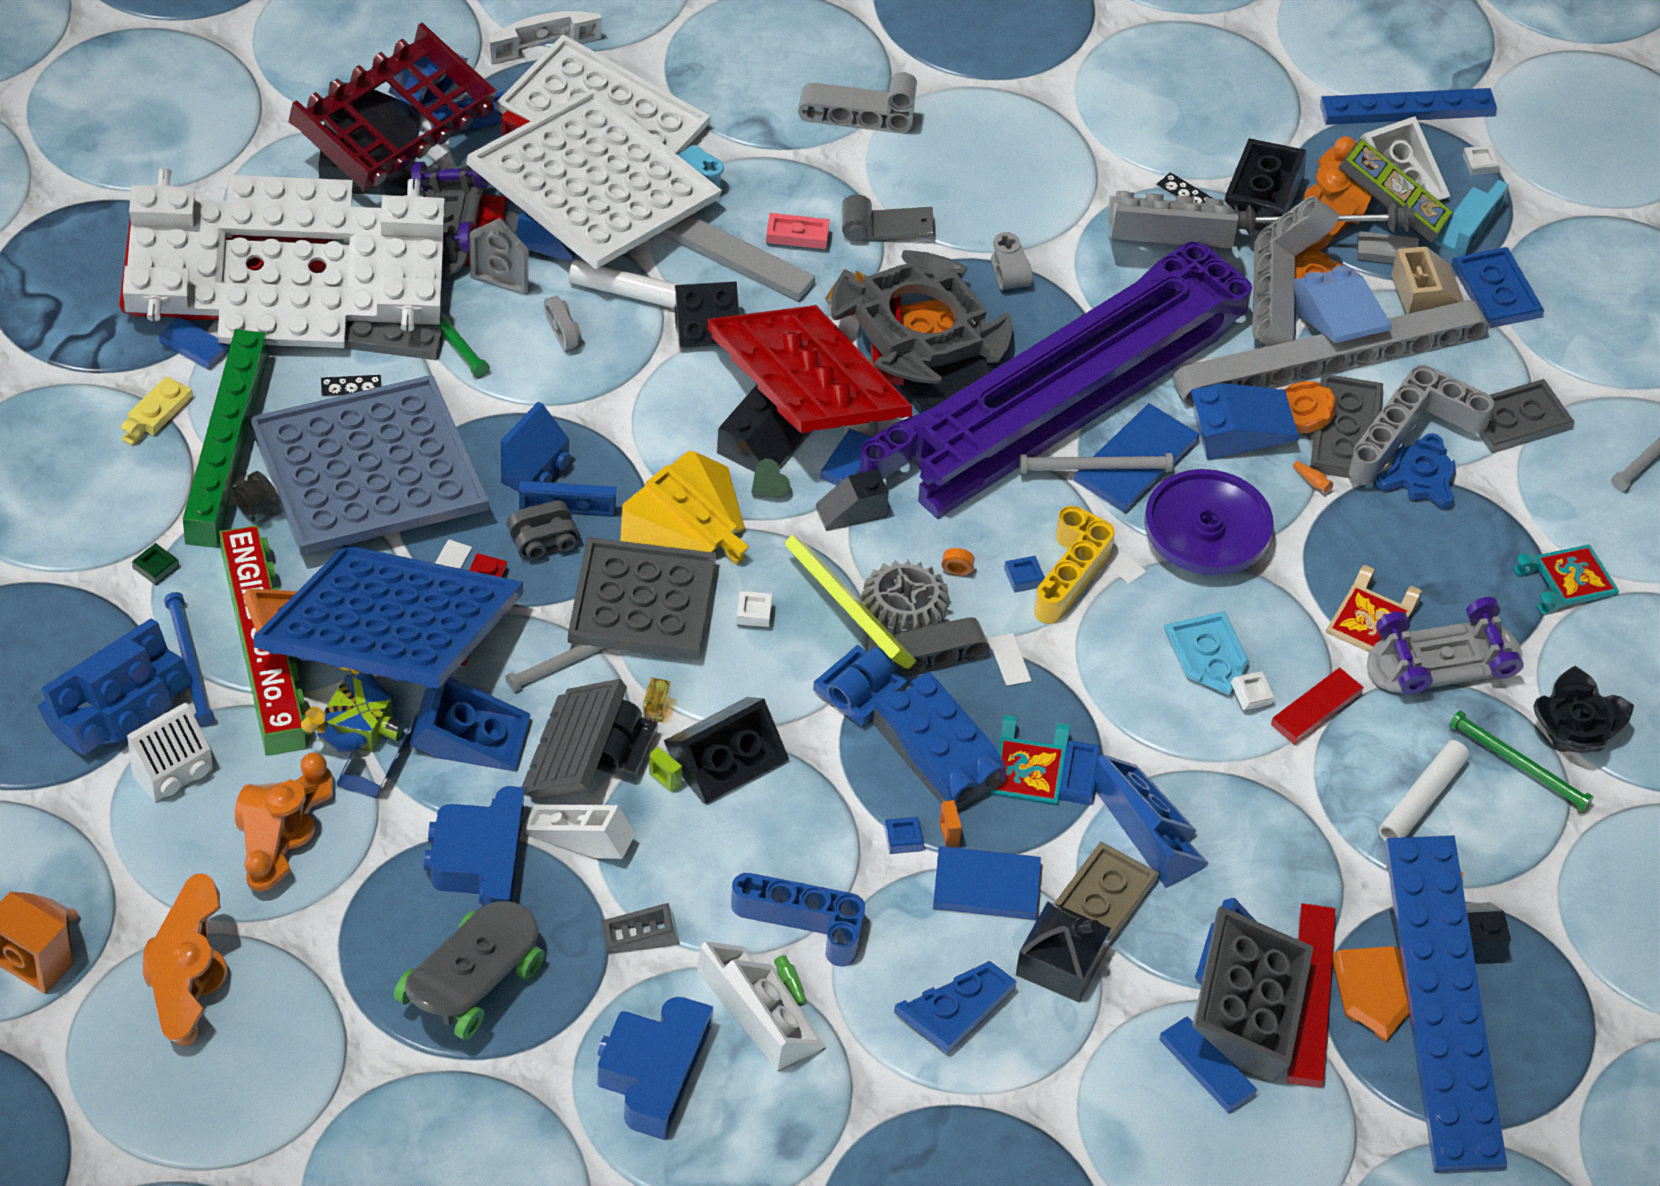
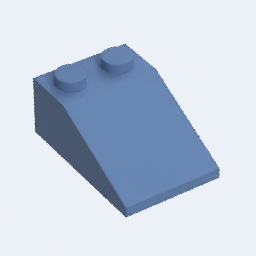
M1337 266L1333 268V271L1325 273L1311 272L1307 273L1303 278L1294 279L1296 314L1333 342L1339 343L1392 330L1389 319L1365 279L1351 267Z

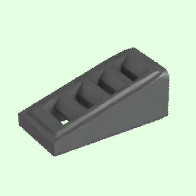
M669 903L602 920L608 953L666 947L680 943L675 917ZM664 923L665 928L659 929L658 924ZM650 925L651 931L645 933L644 926ZM629 927H635L637 935L631 936ZM615 929L622 930L623 939L617 940Z

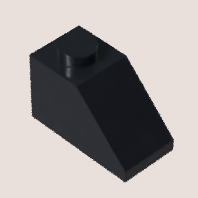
M878 469L847 476L816 503V510L826 531L886 518L889 492Z

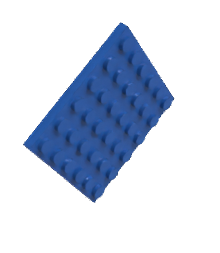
M343 545L253 636L254 648L266 650L272 654L298 657L303 661L312 660L326 663L336 668L353 669L363 674L385 676L395 681L417 683L426 688H440L522 596L523 582Z

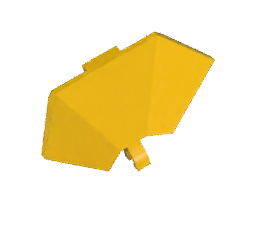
M687 451L670 466L667 464L647 480L642 489L622 504L620 541L714 552L721 546L724 548L727 557L735 565H738L745 559V552L749 546L735 535L744 531L745 526L729 468L695 451Z

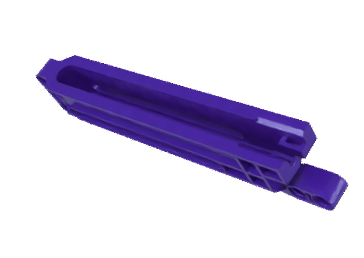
M1193 241L1188 242L1161 258L1137 282L930 410L899 421L867 440L861 448L859 471L863 473L878 469L882 479L908 464L913 456L921 470L920 478L923 480L919 483L918 502L936 519H939L1019 468L1020 454H1027V457L1038 456L1217 342L1232 322L1247 313L1252 284L1205 244Z

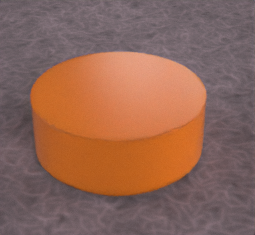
M950 548L944 551L941 566L949 574L964 576L973 571L975 557L968 550Z

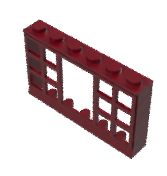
M422 22L417 27L412 44L409 45L402 38L395 44L391 57L388 58L382 52L377 53L370 70L366 71L361 65L356 66L352 71L350 82L346 85L340 79H335L330 85L328 96L325 98L314 92L308 99L307 108L299 101H294L288 122L299 129L304 136L364 192L373 185L375 187L379 186L393 172L402 171L415 158H422L435 145L444 144L455 132L459 130L464 131L480 116L486 117L494 108L493 102L497 90ZM426 56L440 68V70L429 77L423 75L413 65ZM405 69L420 81L408 90L393 78ZM444 75H447L459 86L458 89L447 96L433 84L434 81ZM385 82L392 86L435 126L400 150L350 105ZM425 87L440 99L428 108H425L412 96ZM466 92L475 101L461 110L452 100ZM446 105L455 114L440 122L432 113ZM342 109L357 121L344 130L329 118ZM321 122H324L336 135H334ZM362 127L376 139V141L365 148H361L349 136ZM341 140H343L356 153L354 154ZM383 145L392 155L378 163L369 153ZM361 159L368 163L371 166V168H369Z

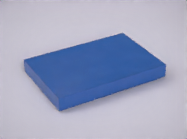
M1508 247L1454 257L1452 259V268L1469 298L1479 306L1490 324V328L1543 317L1544 309Z
M939 846L933 909L1036 920L1041 857Z

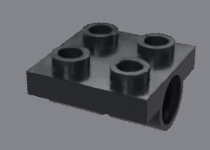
M737 281L675 285L674 312L679 348L720 346L712 339V333L708 330L707 319L739 315Z
M622 700L596 769L635 781L658 731V722L642 718V712L638 706L630 701Z

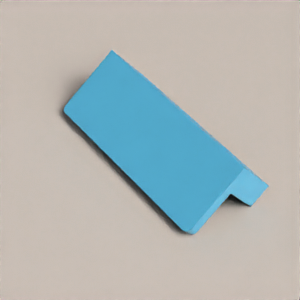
M1498 179L1489 193L1475 187L1471 188L1434 239V244L1457 255H1467L1503 207L1509 184Z

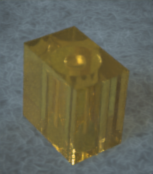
M651 677L644 698L643 718L663 723L670 702L671 681Z

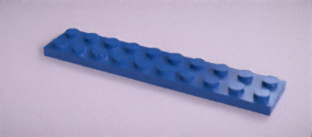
M1455 835L1387 838L1384 845L1433 1171L1504 1169L1507 1165Z

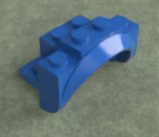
M150 618L43 686L41 690L45 701L37 705L54 735L80 754L85 755L99 745L115 744L128 740V734L155 720L172 708L171 702L173 698L193 684L183 658L168 649L159 623ZM85 702H88L92 705L89 707L77 708Z

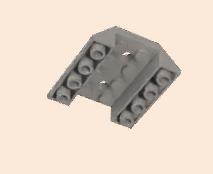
M1116 191V196L1109 195L1108 235L1111 239L1181 245L1193 241L1201 242L1208 247L1232 249L1239 214L1231 212V206L1223 205V199L1206 198L1205 203L1194 202V197L1176 196V201L1164 200L1163 194L1146 193V198H1135L1134 192Z

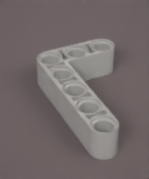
M1315 196L1306 198L1264 228L1255 240L1252 334L1255 339L1266 346L1293 340L1295 256L1329 233L1338 221V213Z
M1415 366L1356 444L1349 467V476L1355 482L1361 484L1373 482L1425 411L1469 432H1484L1489 425L1494 400L1487 393L1430 366Z

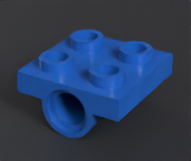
M856 645L813 683V690L862 727L874 717L875 699L894 689L896 692H903L907 689V680L895 672L893 660L881 648L873 647L866 651L859 645Z

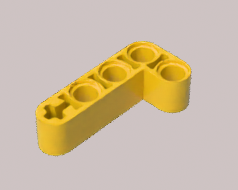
M1066 506L1058 514L1056 540L1068 550L1037 588L1034 615L1036 619L1046 624L1056 623L1064 616L1112 553L1115 529L1112 524L1077 506Z

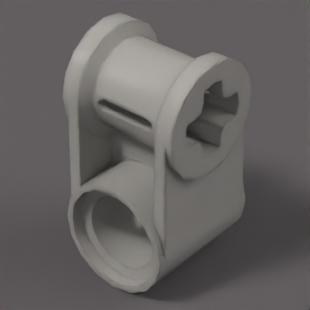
M1010 232L999 233L993 240L995 252L991 257V265L994 269L999 289L1003 291L1031 286L1033 282L1032 269L1029 260L1025 256L1020 239Z

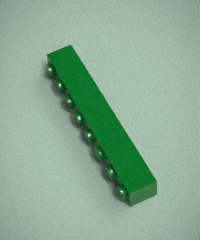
M234 330L183 515L184 538L187 545L218 548L220 540L219 531L223 529L250 427L249 417L253 416L268 360L266 332Z

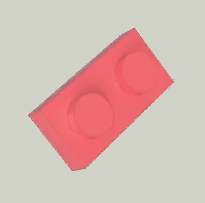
M769 213L766 243L826 249L830 219Z

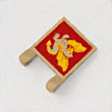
M1363 565L1354 584L1327 627L1326 633L1370 652L1373 646L1383 639L1379 636L1376 629L1377 621L1384 615L1392 612H1403L1409 619L1419 604L1422 590L1410 586L1402 603L1395 602L1368 589L1373 581L1372 576L1375 569Z

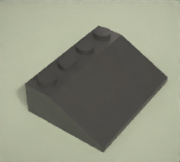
M1220 906L1217 909L1192 1027L1240 1069L1271 1082L1291 1064L1314 946Z

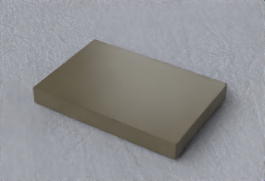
M1100 841L1055 901V904L1092 920L1096 919L1099 923L1111 927L1109 948L1156 884L1159 873Z

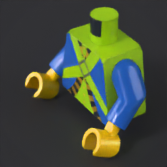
M340 667V669L343 671L351 670L352 675L346 674L324 712L319 707H310L305 712L306 718L301 722V727L305 732L312 733L316 730L320 741L327 743L337 752L352 751L354 746V751L363 750L370 752L375 749L382 736L396 741L400 740L405 728V722L392 718V699L373 675L363 674L360 671Z

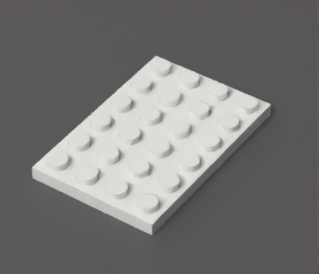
M564 34L496 102V110L504 114L508 110L532 121L594 88L677 155L693 142L706 128L710 120V115Z

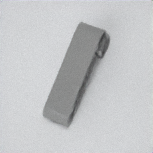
M897 73L891 79L889 92L809 83L802 88L798 114L803 120L813 123L905 133L912 127L917 80L909 73Z

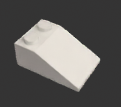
M1416 116L1367 132L1360 137L1436 199L1441 201L1450 197Z

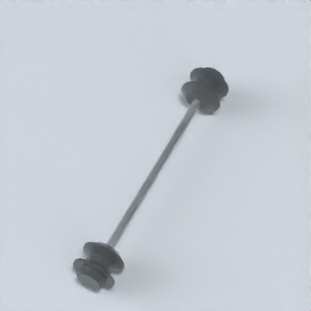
M1392 202L1387 210V214L1338 215V221L1387 220L1388 227L1392 232H1395L1397 226H1403L1405 231L1408 232L1409 226H1414L1415 223L1414 208H1409L1408 202L1405 203L1403 208H1397L1395 203ZM1235 205L1234 211H1231L1239 214L1235 236H1237L1240 229H1246L1248 235H1251L1255 230V223H1273L1280 218L1255 217V211L1250 205H1248L1246 211H1239L1237 205Z

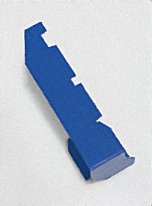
M415 715V717H414V719H413V721H412V723H411V725H410V727H409V729H408V731H407V733H406V735H405V737H404V739H403V741H402V743H401V745H400V748H401V746H402V744H403V742H404V740H405V738H406V736H407V734H408V732H409V730H410V728H411V726H412V724H413V722H414V720H415V718H416V715ZM354 746L336 785L347 791L362 792L376 798L382 784L378 785L364 777L342 774L349 759L351 760Z

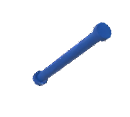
M172 592L164 598L165 607L170 610L181 656L193 684L190 686V691L196 710L194 717L199 727H207L214 723L215 716L208 706L183 610L185 600L183 594Z

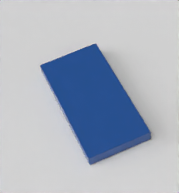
M1148 403L1093 457L1164 456L1165 453H1172L1174 465L1198 442L1200 434ZM1165 469L1078 470L1075 473L1074 481L1121 511L1126 512L1166 472Z

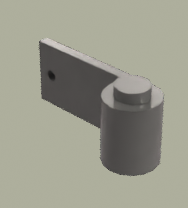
M850 195L842 202V233L847 239L856 242L934 237L933 206L873 210L872 203L866 196Z

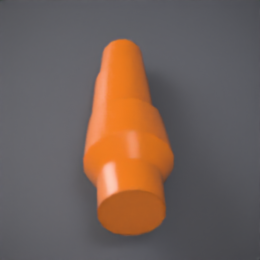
M1299 461L1293 464V468L1315 489H1321L1323 492L1328 493L1333 488V482L1328 480L1324 473Z

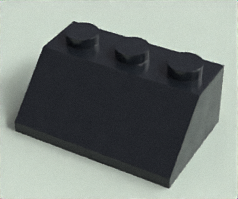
M1248 138L1225 194L1224 201L1233 210L1235 205H1237L1239 211H1246L1248 205H1250L1255 211V217L1283 216L1292 209L1304 179L1306 150ZM1255 223V230L1262 231L1271 223Z
M756 384L718 428L717 454L755 472L757 464L763 459L774 460L781 469L811 432H799L777 411V406L758 389V384Z
M746 697L663 740L669 755L682 765L683 780L702 803L705 804L789 760L764 698Z
M1491 902L1466 903L1475 964L1503 963L1511 941L1504 910ZM1390 907L1389 912L1396 944L1400 951L1394 907Z

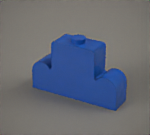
M685 997L670 998L662 1006L661 1022L627 1011H621L610 1036H603L598 1050L600 1059L598 1061L597 1085L600 1088L625 1095L624 1119L630 1129L658 1139H666L712 1028L713 1006Z

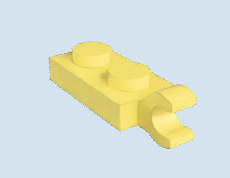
M166 376L127 413L128 419L121 425V429L127 432L122 437V440L130 445H134L145 432L154 436L192 399V389Z

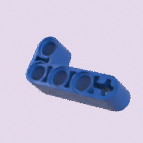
M742 873L734 878L732 882L731 909L737 916L826 934L825 956L831 964L840 967L854 962L863 931L865 903L859 895L754 873Z

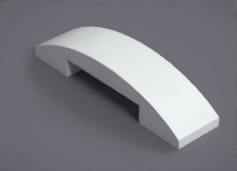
M562 11L536 15L517 21L489 38V61L491 64L519 58V49L557 41L563 34L580 44L601 39L602 17L600 14L592 12Z

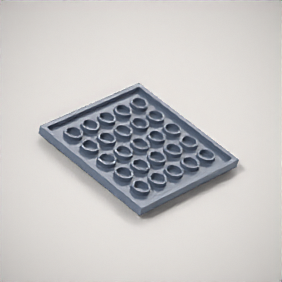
M433 375L249 417L252 433L300 555L489 510V500Z

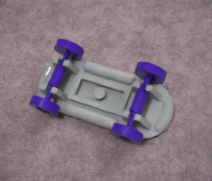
M1483 597L1473 601L1467 607L1466 613L1470 623L1409 632L1410 622L1405 613L1392 612L1384 615L1376 623L1378 634L1383 639L1376 643L1369 652L1366 665L1369 676L1379 687L1390 692L1416 694L1432 687L1491 677L1497 679L1512 677L1524 667L1523 653L1516 637L1501 626V620L1498 616L1500 607L1494 597Z

